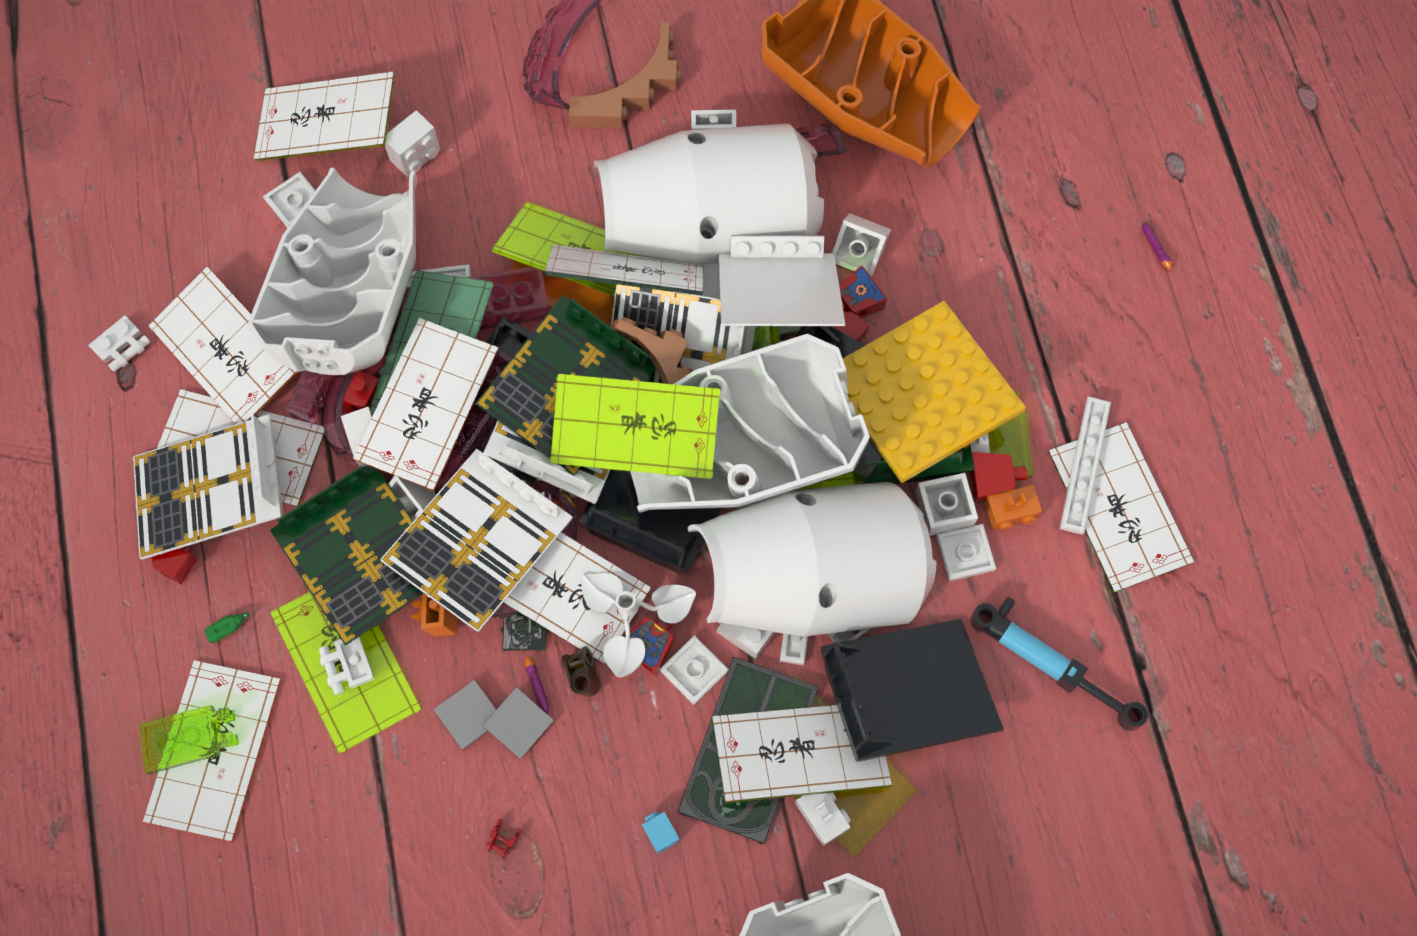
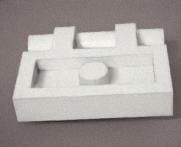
M124 315L88 346L105 364L114 358L115 360L108 367L115 372L120 367L124 368L129 364L127 361L137 353L141 354L145 350L144 347L150 341L145 335L136 341L135 339L142 333ZM130 344L131 346L120 355L119 353Z
M360 637L346 646L341 639L334 641L337 651L330 653L328 646L319 649L321 655L320 663L326 669L328 675L327 683L329 687H332L334 695L344 693L342 683L348 681L349 687L353 689L375 680ZM339 660L344 670L341 673H337L334 664Z

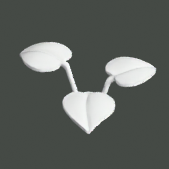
M584 573L582 575V593L587 605L595 612L606 613L615 604L623 616L626 637H612L605 644L603 650L604 660L616 677L620 678L633 673L639 668L645 657L646 651L643 641L639 638H630L629 617L637 613L638 606L651 611L658 610V616L662 621L677 623L689 614L696 597L695 590L682 585L662 586L652 594V601L655 606H651L642 602L641 599L636 600L631 592H623L621 580L613 574Z

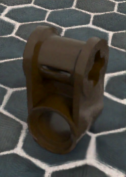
M584 646L579 652L563 655L562 663L567 673L571 690L576 694L588 697L596 695L600 689V681L590 649ZM587 679V687L583 690V682Z

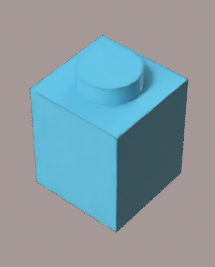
M656 811L644 818L646 822L642 824V827L657 854L680 842L665 812L659 814Z

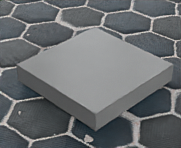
M475 680L434 709L462 750H465L489 732L482 725L496 710Z
M515 687L482 726L521 759L554 720Z

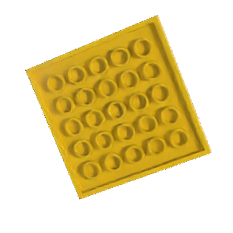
M945 301L843 358L847 371L848 386L846 387L849 402H852L856 416L862 414L871 441L901 483L1025 412L1026 409L1025 405Z

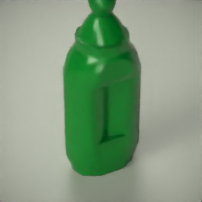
M249 613L227 615L208 626L204 632L209 642H218L237 631L245 618L249 617Z

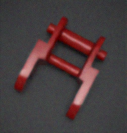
M498 819L497 825L494 826L490 834L492 840L487 842L486 845L488 846V852L493 849L501 853V858L503 859L505 855H509V847H514L521 829H517L516 835L513 836L512 840H507L497 834L502 824V820ZM496 839L506 843L505 848L494 844Z

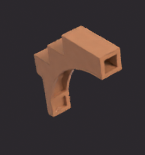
M669 22L660 23V42L655 53L645 67L629 81L603 93L589 96H569V127L622 129L623 120H627V109L650 110V101H654V91H676L677 83H681V69H677V60H673V50H669V45L674 44V31L669 30Z
M623 317L622 320H614L611 328L633 339L649 355L663 384H674L693 372L692 369L680 365L679 368L677 367L688 340L682 338L683 334L681 332L670 329L669 331H662L659 337H657L658 333L646 327L642 330L636 327V322Z

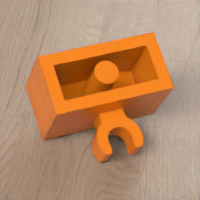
M1034 485L987 496L984 502L992 530L999 528L1000 531L1009 530L1015 524L1022 522L1023 525L1032 524L1037 521L1042 513Z
M423 594L422 602H412V606L420 608V611L417 614H412L411 618L421 621V629L434 637L457 634L458 617L432 598L427 597L428 595Z

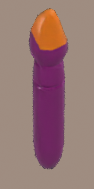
M1143 223V232L1159 257L1160 263L1168 270H1171V258L1166 254L1153 229L1147 223Z
M527 656L525 659L526 672L529 674L539 707L548 714L549 703L539 679L537 667L533 660Z

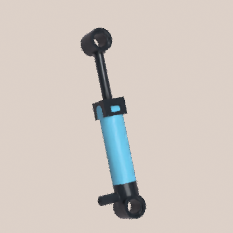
M1007 597L998 611L993 605L983 603L978 605L972 613L970 623L976 631L986 633L1055 679V684L1067 692L1071 693L1079 686L1118 712V723L1123 729L1134 731L1147 722L1148 711L1143 704L1139 702L1122 704L1083 678L1088 669L1086 666L1074 658L1069 660L1007 619V614L1015 604L1012 598ZM979 614H987L990 622H982L979 619ZM1128 711L1136 713L1138 717L1137 722L1129 719Z

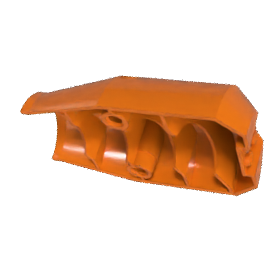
M801 0L795 8L787 10L783 16L776 11L761 23L762 62L766 68L844 133L914 161L924 169L935 165L954 148L968 131L982 108L973 100L932 43L879 0Z

